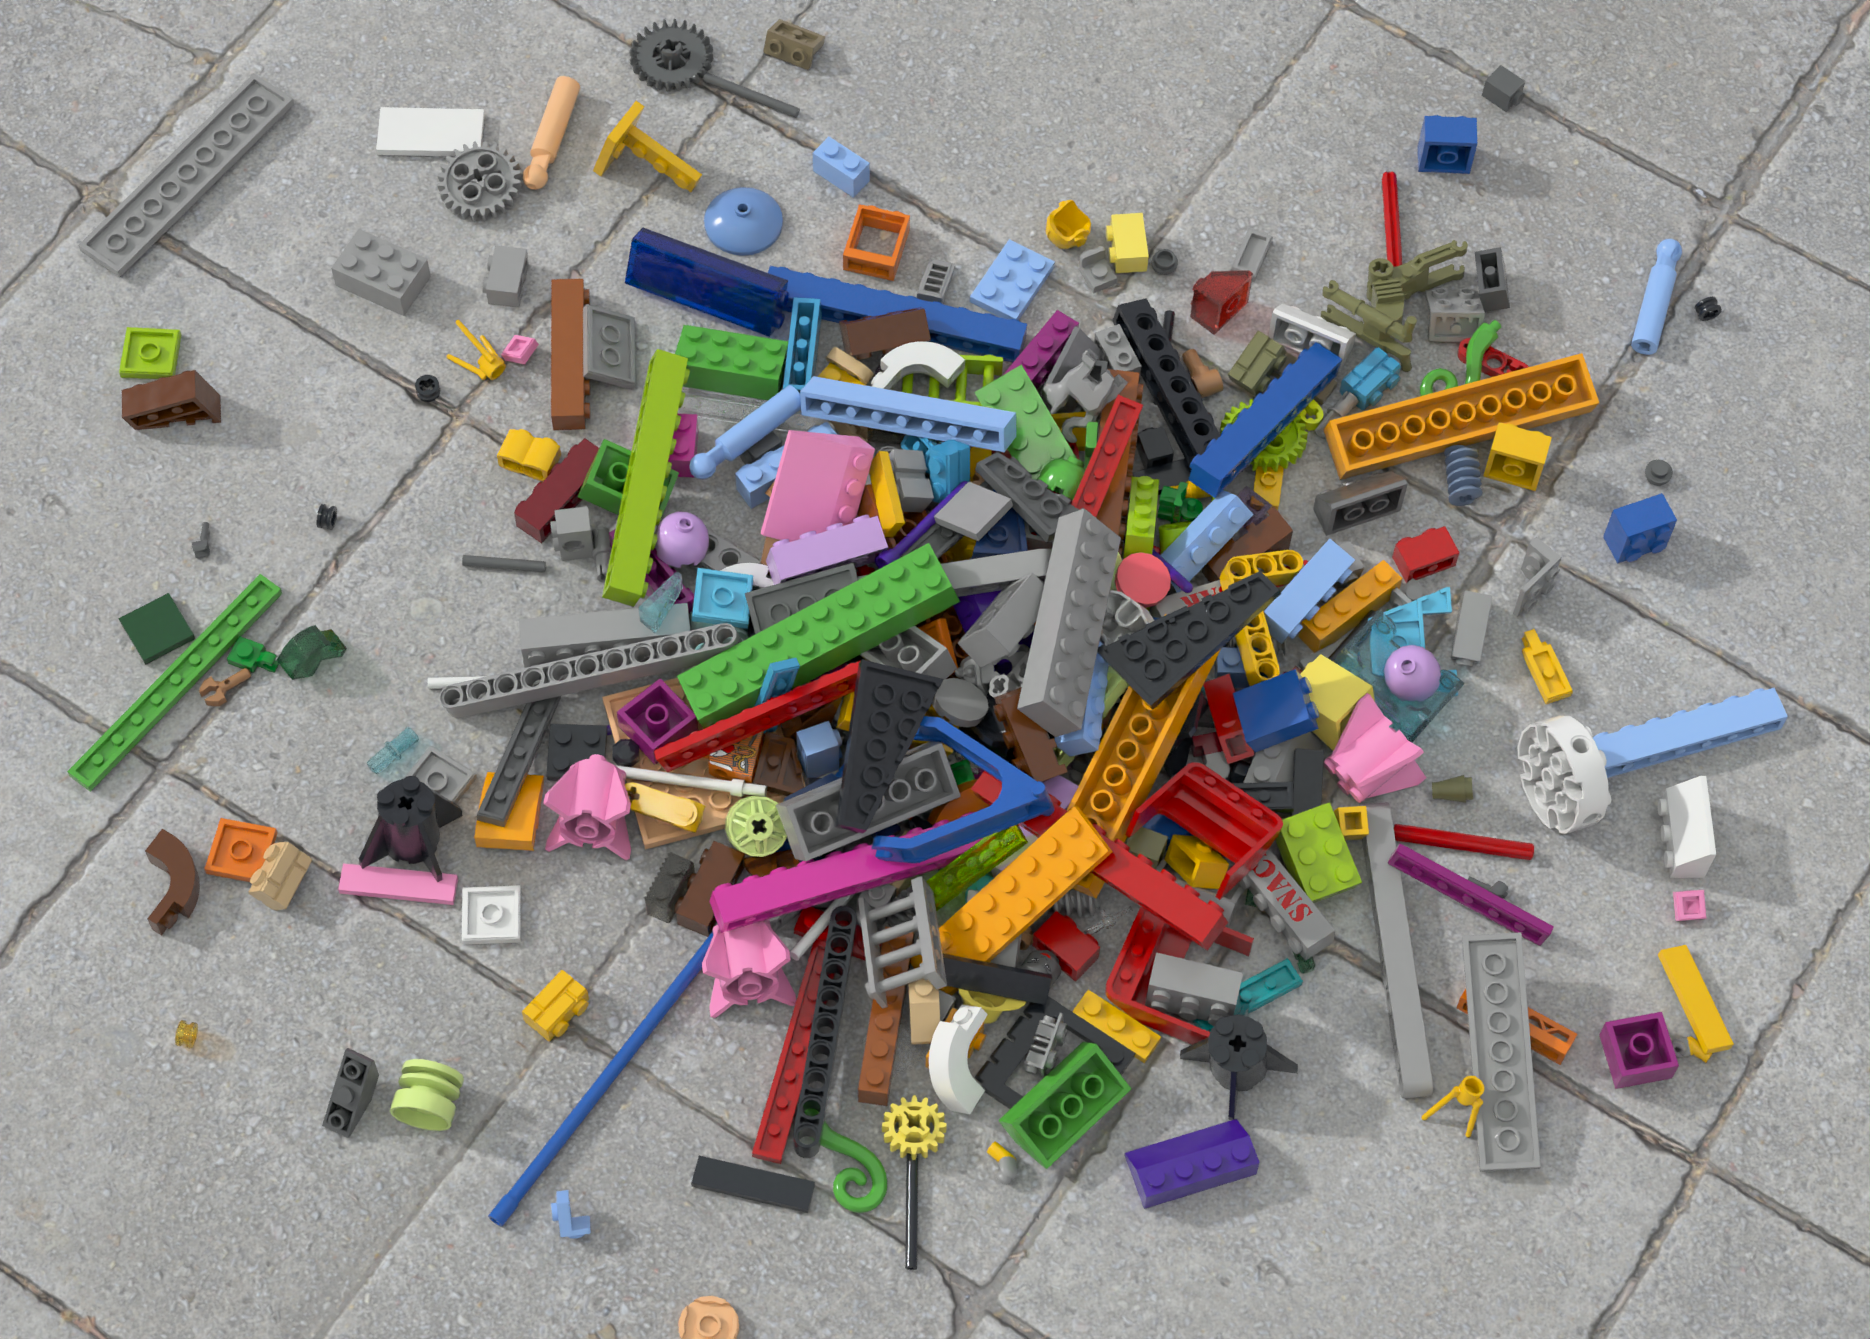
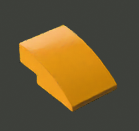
M487 772L479 808L495 772ZM527 775L505 827L477 820L474 836L476 847L534 851L536 829H538L544 775Z

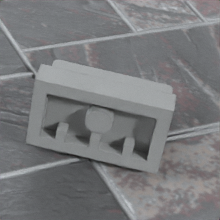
M1441 287L1425 290V298L1430 312L1428 341L1462 342L1466 338H1471L1477 328L1484 323L1485 312L1478 291H1474L1471 288L1447 290Z
M1535 537L1529 543L1521 567L1529 581L1520 590L1513 612L1517 617L1523 611L1528 613L1536 605L1537 598L1542 593L1547 595L1556 584L1554 579L1560 572L1558 567L1562 557L1538 537Z

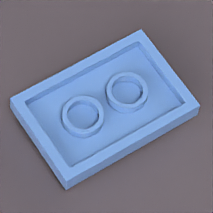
M1009 239L971 294L970 303L1001 318L1019 320L1054 269L1055 261Z

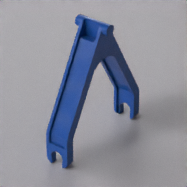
M924 716L913 740L944 743L1002 782V790L997 800L987 808L912 838L875 836L871 849L877 850L875 857L880 860L920 863L1037 816H1050L1054 812V806L1044 783L1037 782L942 718Z

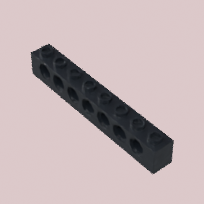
M1147 298L1120 304L1116 309L1112 322L1114 325L1120 324L1141 364V376L1190 467L1193 458L1197 454L1202 455L1210 441L1214 438L1217 440L1221 434H1219L1215 427L1211 413L1207 412L1202 402L1201 394L1193 386L1189 372L1184 369L1177 350L1172 347L1167 331L1162 328L1157 319V313L1153 307L1151 308Z

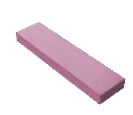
M343 863L338 891L339 894L454 905L458 875L442 873L443 880L437 882L431 872L367 866L362 869L360 865Z

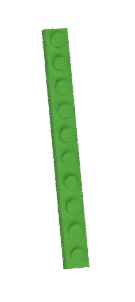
M259 574L67 771L69 776L91 792L228 651L239 636H242L282 595L281 588L262 574Z

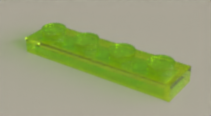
M1018 824L984 837L926 881L933 890L936 911L1028 843Z

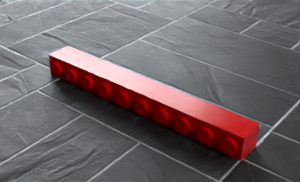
M984 771L971 790L980 800L991 806L997 800L1002 790V782ZM1051 794L1049 796L1054 806L1052 815H1040L1018 824L1037 838L1068 812L1060 807L1061 802ZM1093 823V827L1113 852L1090 873L1208 951L1228 923L1222 914L1224 909L1211 900L1208 903L1199 898L1201 894L1191 886L1186 884L1184 888L1175 883L1177 878L1165 869H1162L1161 872L1157 871L1152 867L1154 863L1140 853L1137 857L1128 852L1130 850L1128 845L1117 838L1113 842L1106 837L1107 832Z

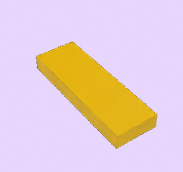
M879 451L872 459L869 475L884 537L893 538L905 524L889 453L888 451Z

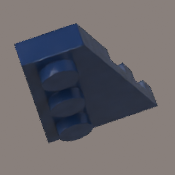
M1011 507L976 542L971 559L1028 551L1024 519Z

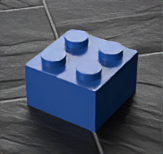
M1439 115L1424 116L1418 142V172L1470 174L1478 144L1477 118L1465 116L1443 117Z
M1663 493L1614 509L1603 538L1617 564L1624 561L1633 562L1644 554L1650 552L1655 554L1663 551L1667 547L1677 519Z

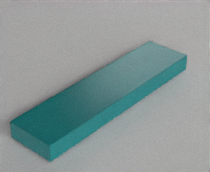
M1288 958L1241 983L1234 1015H1239L1243 1004H1249L1250 1014L1302 986L1303 980ZM1192 1020L1196 1027L1209 1032L1214 1027L1208 1021Z

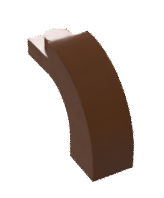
M161 829L145 850L149 862L165 871L171 879L166 895L147 918L152 930L161 936L166 929L174 926L179 913L189 919L196 907L200 893L199 875L191 854L177 837L164 829Z

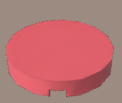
M1142 552L1131 554L1123 559L1115 574L1117 591L1132 598L1144 608L1160 603L1170 589L1171 578L1168 568L1160 559L1152 554Z

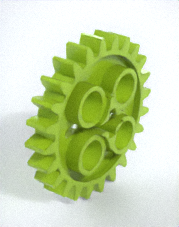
M1250 399L1248 406L1240 402L1239 409L1232 406L1230 413H1225L1224 420L1221 421L1220 434L1229 423L1233 424L1236 421L1239 413L1244 408L1249 409L1252 406V399ZM1296 416L1250 463L1252 464L1253 471L1258 466H1261L1264 472H1267L1268 467H1272L1277 472L1279 465L1287 469L1289 462L1295 465L1297 458H1302L1303 451L1306 449L1308 432L1305 431L1306 424L1300 423L1301 416Z

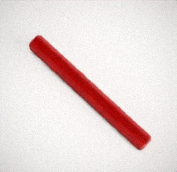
M1386 171L1382 177L1387 260L1392 263L1393 267H1397L1403 264L1397 175L1395 172Z
M1395 824L1393 827L1395 841L1524 860H1532L1534 855V845L1532 843L1403 824Z

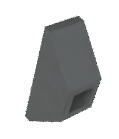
M349 1048L345 1050L324 1117L323 1127L346 1138L351 1136L372 1100L379 1078V1073L373 1059Z

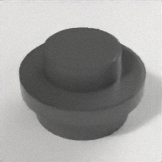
M1161 249L1153 255L1151 265L1157 273L1167 275L1176 270L1178 259L1171 250Z
M1659 459L1650 461L1645 469L1647 480L1655 486L1668 483L1673 474L1670 464Z

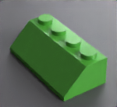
M1082 1042L998 1121L1016 1144L1041 1166L1048 1169L1131 1090V1087L1097 1044Z

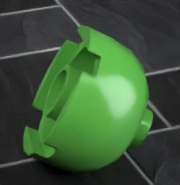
M1070 455L1067 460L1061 458L1053 459L1044 466L1038 480L1040 479L1046 483L1048 489L1073 500L1086 471L1082 467L1084 462Z

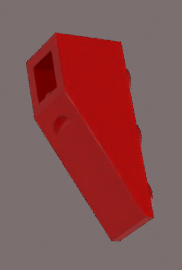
M1230 674L1204 682L1203 686L1227 764L1255 755L1256 752L1245 741L1233 696L1236 690Z

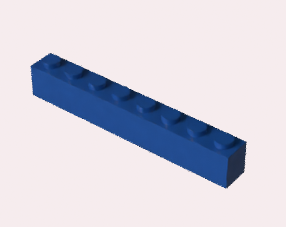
M1317 342L1309 349L1305 348L1294 364L1290 363L1287 365L1279 379L1274 378L1264 394L1259 393L1255 397L1249 409L1244 408L1239 413L1236 421L1233 424L1229 423L1224 428L1217 440L1214 438L1210 441L1202 455L1197 454L1190 463L1192 470L1189 481L1216 498L1337 376L1342 358Z

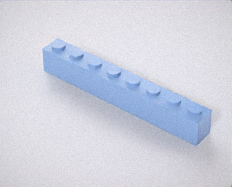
M815 376L800 391L801 415L940 441L956 440L969 446L1005 452L1016 438V412Z
M1760 688L1752 691L1749 695L1742 697L1731 696L1723 702L1714 705L1706 703L1696 710L1689 712L1681 710L1674 713L1671 717L1664 719L1659 717L1652 718L1639 726L1627 725L1614 733L1602 732L1595 735L1593 739L1598 750L1603 751L1605 754V770L1607 778L1782 729L1788 716L1775 688L1768 690Z

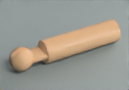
M560 76L556 79L530 151L533 159L522 175L525 186L532 190L544 187L548 181V174L546 172L548 165L556 159L578 97L580 84L571 77Z

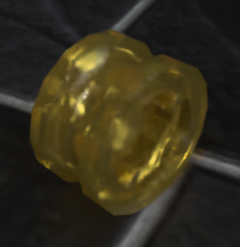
M186 1020L179 1022L175 1035L176 1046L186 1044L187 1048H193L198 1033L197 1022H191V1024H187Z

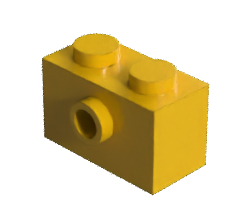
M1173 834L1164 859L1191 887L1219 889L1229 866V863L1208 844L1196 836Z

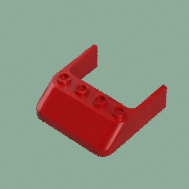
M1192 762L1181 769L1135 810L1125 835L1130 838L1156 814H1163L1235 863L1226 872L1215 897L1220 900L1258 864L1278 837L1283 827V821L1278 814L1207 766Z
M1140 906L1107 980L1106 996L1113 1004L1139 1023L1189 1044H1195L1208 1038L1210 1032L1145 1006L1156 953L1184 959L1192 940ZM1224 927L1214 943L1249 957L1254 938Z

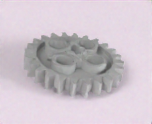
M474 141L473 148L469 149L466 144H463V152L454 149V158L446 156L449 165H440L443 173L437 174L439 179L437 187L446 208H451L454 215L461 212V216L465 220L470 214L473 222L477 220L478 215H482L483 220L486 221L487 214L497 218L496 211L500 210L506 213L505 205L514 206L512 197H520L517 190L523 187L520 181L522 179V173L519 171L520 166L518 162H515L513 154L508 155L505 147L499 151L497 143H494L489 148L487 141H484L482 147H478L477 142ZM486 164H492L490 167L483 168ZM461 174H467L465 177H459ZM495 185H501L497 189H492ZM474 194L477 195V196L474 197V198H471V199L468 198V197L471 196V195H474Z

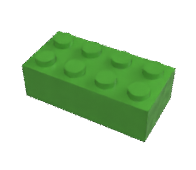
M683 325L675 352L676 355L688 358L686 369L690 370L686 385H683V387L769 400L782 389L788 341Z
M1022 365L974 392L982 407L1016 412V438L1007 449L1010 455L1014 456L1032 475V479L1038 480L1044 466L1053 459L1061 458L1067 460L1069 455L1076 458Z

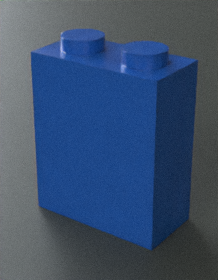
M1294 669L1233 693L1245 741L1255 752L1319 729L1316 718L1319 717V712L1315 703L1310 700L1309 693H1312V687L1307 677H1302Z

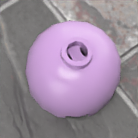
M675 512L667 515L659 522L655 534H657L655 548L659 559L668 565L681 568V565L692 563L695 566L705 558L709 546L708 529L700 518L689 512Z
M1416 645L1402 646L1392 652L1386 660L1384 667L1385 683L1391 693L1401 701L1418 700V702H1421L1432 696L1438 689L1441 667L1434 655L1425 648Z

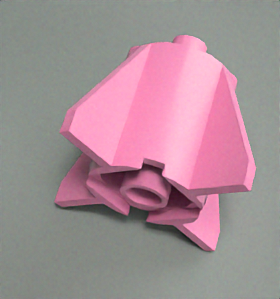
M1368 693L1358 701L1333 753L1323 762L1325 768L1332 775L1336 774L1339 778L1337 785L1347 796L1351 794L1358 803L1367 798L1417 786L1426 779V776L1415 762L1424 753L1422 748L1408 741L1400 730L1396 732L1392 727H1389L1392 722L1383 715Z
M591 755L589 759L581 760L571 765L570 769L545 794L543 804L560 815L547 839L545 850L550 852L569 842L583 847V843L593 844L592 848L605 846L624 860L630 859L631 846L625 815L630 813L631 803L625 788L626 772L607 762L606 758L602 755Z
M769 919L723 933L720 932L718 925L713 927V938L702 962L703 974L715 978L709 1007L712 1018L718 1017L733 1004L748 1005L747 1000L757 999V1003H762L771 998L790 1006L795 1005V992L781 968L791 960L790 952L771 928Z

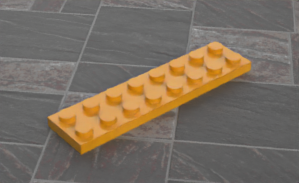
M1073 806L939 928L943 954L985 962L992 961L1113 852L1079 807ZM921 955L911 957L910 963L914 969L920 967V964L923 963ZM945 986L939 990L952 996L959 988Z

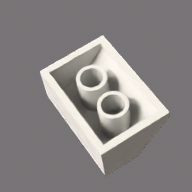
M1282 303L1272 313L1268 337L1283 345L1286 350L1298 355L1305 348L1309 349L1317 342L1342 358L1338 370L1341 372L1353 348L1356 333L1351 332L1346 327L1329 323L1322 317L1305 313L1295 306H1288Z
M1699 776L1666 788L1662 799L1658 800V814L1663 816L1664 825L1661 826L1662 842H1666L1667 851L1664 853L1665 868H1669L1670 878H1705L1716 856L1706 776Z

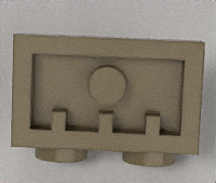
M779 19L767 30L763 52L808 70L811 68L814 54L824 45L825 36Z

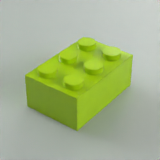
M1330 802L1282 820L1283 827L1275 841L1288 873L1313 903L1354 889L1362 883Z

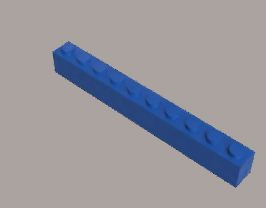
M770 266L761 291L762 306L791 313L794 297L820 299L822 320L839 323L842 320H847L848 322L863 319L862 317L865 316L874 317L889 312L922 307L925 308L931 339L925 342L937 343L950 349L980 356L994 355L996 357H1003V361L1011 363L1022 353L1027 336V323H1022L1016 319L1000 318L990 313L982 314L963 307H951L937 301L929 302L914 296L894 294L888 290L867 288L862 284L854 285L841 282L835 278L828 279L808 272L792 271L786 267Z

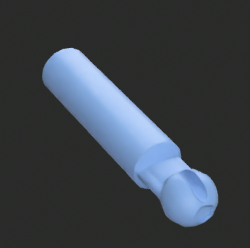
M1672 238L1661 241L1656 249V265L1650 271L1631 343L1632 348L1640 354L1651 355L1656 353L1677 276L1675 271L1676 263L1682 256V246Z
M791 385L785 387L715 440L716 446L707 453L696 454L690 460L689 468L691 474L698 479H708L715 473L716 466L724 460L732 462L801 410L800 393Z

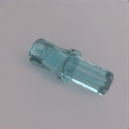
M407 726L391 742L386 741L384 743L385 747L367 761L369 769L375 774H379L395 759L400 760L402 758L401 754L415 742L419 741L417 734Z

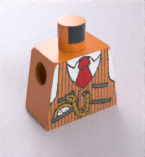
M763 731L702 757L709 759V774L722 780L732 781L735 778L745 780V783L753 784L764 742Z

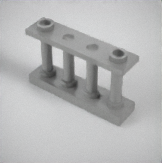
M922 876L911 880L913 892L910 893L909 897L872 909L863 897L858 899L859 911L856 912L858 923L862 928L869 980L866 983V990L869 997L875 999L881 1008L888 1007L886 991L923 978L929 980L936 990L947 986L934 893ZM913 907L915 908L916 915L913 916V920L879 932L877 931L876 920ZM918 931L919 939L916 940L915 944L884 955L880 954V943ZM917 955L922 956L923 963L920 964V967L884 979L883 967Z

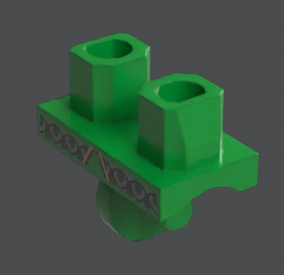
M1180 482L1178 489L1163 486L1157 518L1169 520L1171 524L1179 523L1180 517L1188 521H1194L1203 511V506L1196 498H1186L1188 483Z

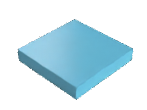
M698 568L692 621L716 625L728 623L733 627L747 629L750 612L745 593L752 591L754 575Z

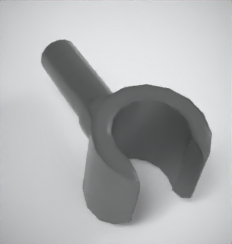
M203 522L201 541L192 542L195 558L210 555L208 522Z
M1470 876L1468 878L1469 881L1502 899L1508 895L1506 892L1508 886L1502 881H1497L1493 886H1490Z

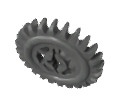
M675 18L671 27L668 26L665 19H663L662 28H659L656 22H653V32L645 26V37L637 33L638 42L632 41L630 64L633 66V72L639 75V80H647V86L651 87L656 84L657 90L666 87V91H671L672 87H675L677 91H680L681 86L690 88L691 82L698 84L700 82L699 77L704 78L706 71L711 69V62L714 60L712 54L713 46L710 44L709 37L706 36L704 38L703 29L696 34L695 24L687 30L686 20L683 21L681 27H678ZM655 52L660 54L659 56L653 58ZM690 56V60L687 62L684 58Z

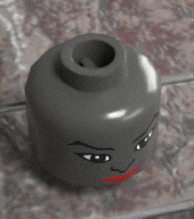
M1048 950L1032 951L1020 966L1021 969L1052 974L1050 989L1061 975L1059 959Z

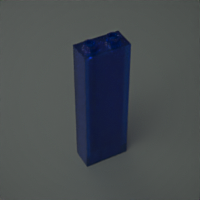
M644 227L632 238L625 284L768 337L776 329L782 327L785 319V314H782V311L789 298V292L786 291L788 280Z

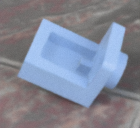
M556 1191L557 1203H551L553 1221H559L560 1237L575 1239L583 1237L585 1234H590V1216L572 1217L569 1191Z

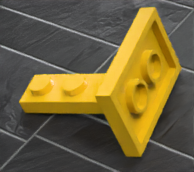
M635 101L606 138L593 171L602 176L615 158L618 159L625 146H627L634 155L644 158L651 163L656 171L666 174L673 179L677 186L692 192L702 174L636 127L645 106Z

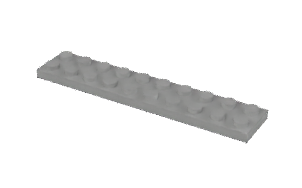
M253 74L78 245L80 251L120 278L294 106L293 98L256 74Z

